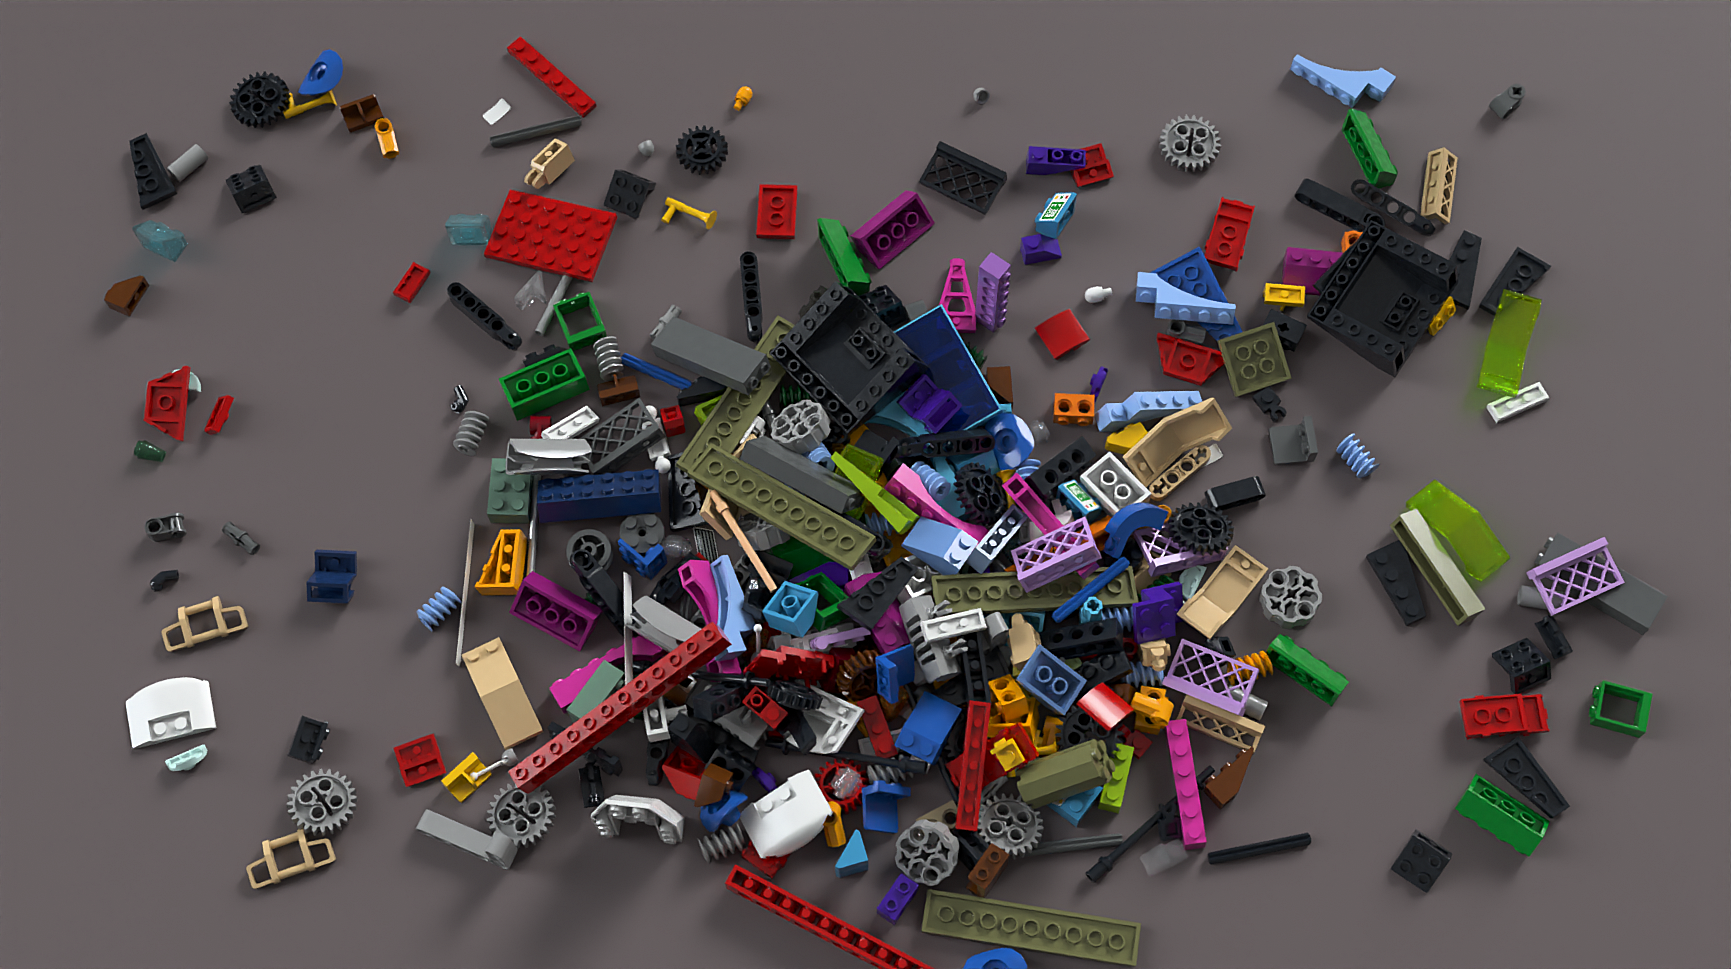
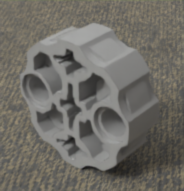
M802 400L799 403L791 404L784 408L782 413L773 420L771 436L777 443L801 455L802 453L813 451L828 437L831 431L829 428L831 421L819 403H814L811 400Z
M752 513L745 515L737 523L754 550L770 549L773 546L788 541L791 535Z
M1296 566L1272 571L1259 594V602L1262 604L1264 616L1269 621H1274L1281 628L1285 629L1307 625L1313 619L1322 601V593L1317 586V579L1312 574L1306 573ZM1273 579L1280 580L1282 584H1275L1273 582ZM1299 610L1306 611L1308 616L1301 615Z
M927 819L916 821L900 835L896 842V864L898 868L903 870L906 877L916 884L937 885L949 876L958 865L959 841L957 837L951 834L949 827L940 821L929 822ZM917 829H921L925 836L920 835ZM930 869L935 870L938 876H934L930 872Z

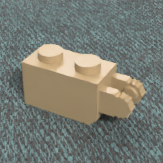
M557 139L548 144L532 159V170L526 174L524 178L525 183L528 185L532 184L536 189L541 188L545 183L550 185L575 161L568 144Z
M1015 613L1011 618L1012 628L1009 629L1007 642L1012 650V655L1010 656L1011 663L1021 672L1037 646L1041 645L1039 633L1023 618L1022 614Z
M1166 638L1137 644V654L1143 666H1152L1153 670L1160 672L1166 669L1165 664H1168L1167 656L1171 655L1170 646L1166 644Z

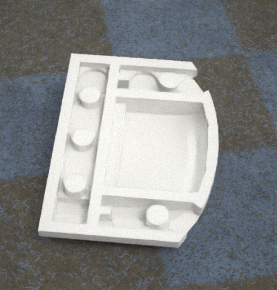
M188 677L163 680L143 688L126 701L133 749L216 729L209 682L205 680L201 681Z
M801 680L797 682L799 684L805 685V682ZM810 685V688L823 698L819 710H802L817 739L816 746L810 752L821 754L837 753L864 713V710ZM790 735L786 740L798 747L794 738Z
M806 770L788 778L786 783L756 803L752 802L742 811L740 820L760 857L767 859L766 856L781 857L806 845L824 828L823 823L827 815L831 817L833 811L810 770Z

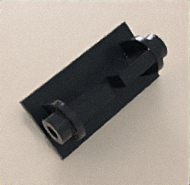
M1547 615L1542 618L1543 620L1535 623L1554 659L1573 652L1553 616Z
M588 762L584 768L578 769L584 808L597 807L605 801L600 767L595 766L593 762Z

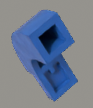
M1134 503L1122 508L1110 519L1105 527V531L1110 533L1105 542L1103 552L1120 559L1131 533L1144 526L1161 531L1168 511L1149 503Z

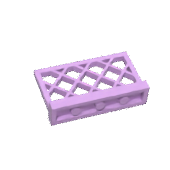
M1082 517L1011 551L1018 572V580L1026 593L1102 558L1086 517ZM1084 525L1081 533L1075 532L1076 528ZM1065 535L1062 542L1056 541L1059 536ZM1071 537L1077 538L1073 545L1067 544ZM1083 539L1088 540V542L1080 545ZM1047 544L1043 551L1037 550L1040 545ZM1052 546H1058L1055 553L1049 552ZM1064 548L1070 549L1069 551L1061 554ZM1028 552L1025 559L1018 558V555ZM1034 554L1040 555L1036 562L1030 561ZM1045 557L1051 558L1050 560L1043 562ZM1027 565L1032 566V568L1024 571Z
M1168 523L1163 524L1161 531L1164 530L1170 533L1167 531ZM1143 528L1135 530L1133 533L1149 565L1148 572L1151 577L1223 560L1228 550V547H1226L1225 551L1221 549L1219 554L1213 551L1212 555L1205 552L1204 556L1201 555V552L1197 551L1194 555L1193 550L1190 549L1186 552L1185 546L1179 548V544L1173 543L1171 540L1172 537L1167 539L1159 535L1160 530L1155 528ZM1148 535L1152 537V543L1144 541L1141 536ZM1155 539L1167 544L1165 549L1153 545ZM1170 545L1180 551L1177 554H1173L1166 550ZM1150 550L1162 554L1161 557L1153 559Z
M1605 537L1526 572L1529 579H1533L1551 616L1625 583L1606 547L1608 542ZM1603 553L1606 559L1604 566L1594 562L1596 554ZM1579 562L1589 564L1586 574L1576 570ZM1593 566L1602 569L1600 579L1590 576ZM1564 569L1571 572L1569 582L1559 578L1561 570ZM1606 571L1612 573L1617 582L1611 584L1604 581ZM1575 574L1585 578L1582 587L1572 583ZM1546 577L1554 580L1551 590L1544 588L1540 579ZM1589 579L1598 583L1595 592L1586 589ZM1557 582L1567 585L1564 595L1555 592ZM1571 587L1581 591L1577 600L1568 597ZM1553 595L1563 599L1561 607L1557 609L1554 608L1551 602Z
M1181 639L1167 677H1164L1162 684L1243 717L1245 705L1260 669ZM1185 645L1193 648L1195 656L1185 660L1182 652ZM1207 653L1211 654L1215 663L1204 667L1200 657ZM1197 658L1201 669L1190 673L1187 662ZM1226 661L1231 662L1234 671L1223 675L1219 664ZM1184 664L1188 675L1181 678L1174 676L1176 667ZM1216 666L1220 677L1210 681L1205 670ZM1244 669L1253 671L1250 680L1242 683L1238 672ZM1203 672L1207 682L1196 685L1192 676ZM1236 674L1240 684L1229 688L1225 678ZM1222 679L1226 690L1220 693L1214 692L1211 684ZM1241 687L1244 696L1242 701L1238 702L1233 699L1230 691Z

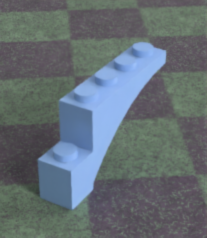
M1298 54L1293 59L1290 68L1296 75L1305 78L1312 85L1318 86L1328 95L1336 97L1343 104L1349 105L1352 108L1364 93L1368 94L1372 99L1381 102L1393 87L1396 76L1381 67L1379 70L1344 71L1316 64Z
M1138 272L1136 302L1155 303V318L1233 325L1235 304L1200 298L1171 286L1155 273Z
M1199 391L1134 392L1123 403L1105 404L1094 416L1099 432H1116L1131 423L1136 424L1172 415L1202 402Z
M722 555L712 562L710 567L718 595L717 625L723 630L732 645L714 657L716 662L735 659L745 652L746 647L742 638L754 632L755 626L752 615L742 609L744 594L728 555Z

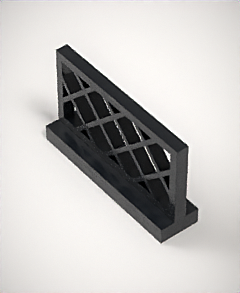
M939 141L936 146L937 150L921 176L919 184L986 215L1002 185L1004 186L1007 181V172ZM938 156L945 159L947 165L936 168L935 162ZM960 166L964 173L953 176L951 168ZM949 169L951 177L940 180L938 172ZM936 173L938 181L933 183L925 181L928 175ZM972 174L979 175L980 181L970 184L968 176ZM965 177L968 185L957 188L955 180ZM953 181L955 189L950 191L943 189V183ZM993 182L997 186L995 190L987 192L984 184ZM982 185L984 193L974 196L971 188ZM969 189L972 197L961 198L959 192ZM986 197L987 204L985 208L978 206L975 200Z

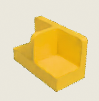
M1266 283L1263 290L1264 304L1280 305V311H1283L1285 306L1303 307L1305 286Z
M472 752L441 781L455 798L462 803L488 780L492 773L488 771L479 776L475 781L470 778L471 773H477L486 768Z

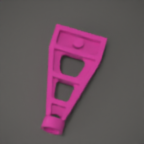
M960 258L951 259L950 270L939 305H943L958 333H976V310L965 271V260ZM952 282H962L963 293L951 292ZM962 299L965 311L949 312L948 305L950 300ZM940 317L937 318V332L949 333Z

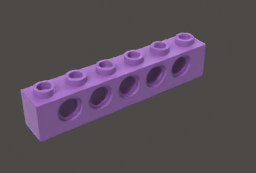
M991 252L979 266L975 315L978 323L994 333L997 328H1001L1006 322L1005 315L1007 313L1006 306L1008 304L1007 297L1009 295L1011 265Z

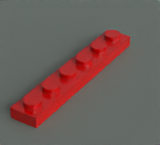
M521 36L507 47L508 52L581 117L584 118L597 107L594 100Z
M971 700L968 703L955 829L977 831L991 703Z

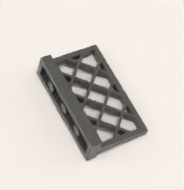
M638 398L580 439L593 441L591 446L592 452L588 453L589 456L587 454L583 456L590 460L587 464L594 475L615 472L666 436L642 400ZM641 406L640 416L632 415L633 410ZM619 419H626L624 427L615 426ZM630 419L638 420L636 429L628 428ZM643 421H650L652 423L647 429H641ZM609 430L607 439L599 438L600 432ZM614 431H622L620 440L612 439ZM627 432L635 433L634 438L624 441ZM597 442L605 443L603 451L595 450ZM610 443L618 444L617 449L613 452H608ZM602 455L601 460L593 465V456Z

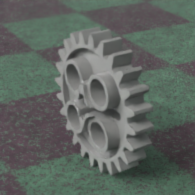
M1185 115L1183 120L1178 116L1177 122L1171 119V123L1166 124L1165 129H1162L1159 142H1161L1159 149H1162L1161 155H1166L1165 161L1171 160L1170 166L1177 164V170L1184 167L1185 172H1187L1188 168L1195 172V168L1198 167L1202 171L1203 165L1209 167L1210 162H1215V158L1218 157L1221 148V138L1218 137L1219 131H1214L1215 125L1209 127V120L1202 122L1203 117L1196 120L1195 115L1192 116V119ZM1190 130H1193L1190 157H1187Z
M320 769L317 775L312 770L311 777L304 774L303 782L296 780L298 787H291L293 794H288L290 802H287V807L290 809L288 810L289 816H293L291 818L293 824L297 823L298 829L304 827L306 834L312 829L314 836H316L318 831H321L322 835L325 836L326 830L334 834L333 828L337 827L339 830H342L341 823L349 824L347 817H354L351 810H357L354 803L358 802L357 796H354L356 790L352 788V782H347L345 775L340 778L339 771L332 775L331 769L326 774H323V770ZM325 786H330V787H331V788H330L329 790H327V791H322V790H321V789H322L323 787H325ZM313 788L316 789L321 800L324 803L326 802L328 810L333 814L332 816H329L324 805L318 801L317 795L312 791ZM305 798H312L310 802H303ZM335 802H342L338 807L332 806ZM318 813L324 814L321 818H314Z
M508 783V790L505 791L501 788L500 792L502 795H494L497 801L489 803L493 807V809L487 810V813L492 816L487 819L489 824H492L489 829L492 832L501 833L512 839L517 849H519L521 843H523L525 848H528V842L530 841L536 845L535 839L537 837L543 840L542 833H550L547 826H554L552 821H550V819L556 818V815L552 812L556 810V807L552 804L554 800L552 797H549L550 793L547 790L544 791L542 785L527 794L518 789L516 785L512 787ZM524 797L521 803L516 804L518 798ZM510 804L522 814L525 813L528 816V818L532 819L533 821H536V824H532L524 816L520 814L518 815L513 809L507 807V805ZM540 808L537 814H532L534 809ZM507 814H511V817L508 820L503 821V818ZM523 825H527V828L524 831L519 832L520 828Z
M1003 793L1001 799L994 795L993 802L987 799L985 805L981 804L977 832L989 845L991 843L995 844L1008 854H1011L1013 859H1016L1017 853L1024 857L1025 851L1031 853L1032 847L1037 848L1044 829L1042 827L1043 819H1038L1040 812H1034L1035 809L1031 808V806L1029 807L1025 802H1021V796L1014 799L1013 794H1010V797L1006 798ZM1018 820H1024L1026 823H1021ZM991 830H998L999 833H994ZM1011 837H1017L1019 840H1013Z

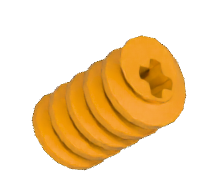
M1260 651L1258 655L1252 653L1251 657L1245 655L1243 660L1240 657L1235 659L1260 669L1259 673L1263 677H1266L1267 670L1273 675L1271 660L1264 651ZM1227 662V673L1234 671L1231 662ZM1244 669L1238 672L1242 683L1243 677L1247 681L1250 680L1253 671ZM1236 674L1228 676L1231 685L1235 686Z

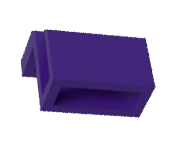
M922 374L896 401L908 416L923 422L926 425L924 429L934 434L963 406L950 391L939 389L926 374Z

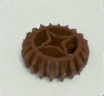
M865 649L863 653L858 651L855 656L850 655L851 658L849 660H844L845 664L839 666L840 671L836 673V684L845 698L855 702L876 695L878 687L875 657L882 654L874 650L869 652Z

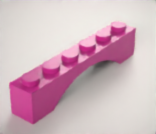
M904 463L884 487V489L920 517L922 516L961 529L978 541L977 545L989 532L984 526L964 522L946 512L928 494L919 475Z
M1018 473L1002 485L1044 535L1063 527V524ZM1065 535L1059 536L1056 541L1062 542ZM1071 537L1067 544L1073 545L1076 539ZM1064 548L1061 554L1069 551L1070 549ZM1094 561L1077 569L1076 572L1085 580L1099 568V565Z
M689 560L678 568L683 588L696 602L706 626L712 621L717 624L718 595L709 561ZM737 657L717 662L713 658L705 664L707 672L732 675L742 673Z
M641 635L636 638L632 637L633 661L646 660L654 662L668 654V651L663 650L660 646L655 645ZM625 642L619 648L610 649L600 659L595 658L591 660L588 666L574 670L564 680L559 679L552 684L549 689L563 714L567 713V708L603 660H606L615 667L625 663Z
M1186 719L1169 721L1164 729L1175 782L1184 850L1205 848L1207 841Z

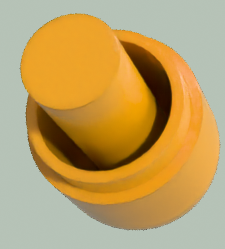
M744 86L738 90L735 96V110L740 111L742 106H746L751 100L753 93L749 87Z

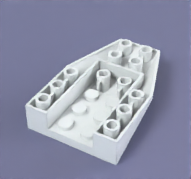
M614 795L606 799L591 813L593 824L597 832L601 833L600 835L603 837L611 838L613 835H619L621 819H624L627 823L645 821V824L655 825L660 839L664 840V843L676 844V841L682 842L685 817L659 799Z

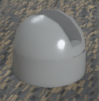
M977 88L973 93L975 101L980 104L986 103L990 96L989 92L984 88Z
M647 140L639 144L638 149L642 155L651 156L654 152V145L651 140Z

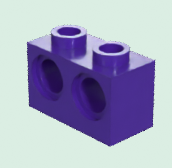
M901 873L878 905L877 914L895 925L919 891V885Z

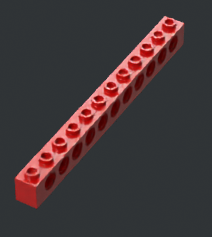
M712 621L508 771L517 788L527 794L531 793L732 644L723 630Z
M736 864L725 882L726 889L878 969H934Z

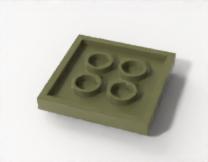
M1274 322L1217 340L1235 397L1291 379Z

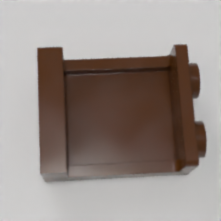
M991 843L968 875L970 881L966 889L977 897L985 898L1006 869L1009 854Z

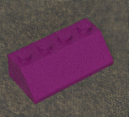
M906 190L850 235L859 252L877 269H880L934 225L935 222L918 193Z
M1287 247L1283 258L1282 285L1305 286V294L1320 296L1321 294L1312 285L1343 253Z
M532 571L522 580L509 613L570 647L581 651L596 627L602 610Z
M881 572L863 574L846 583V595L850 597L852 593L862 588ZM897 598L870 634L882 655L911 644L900 614V603Z

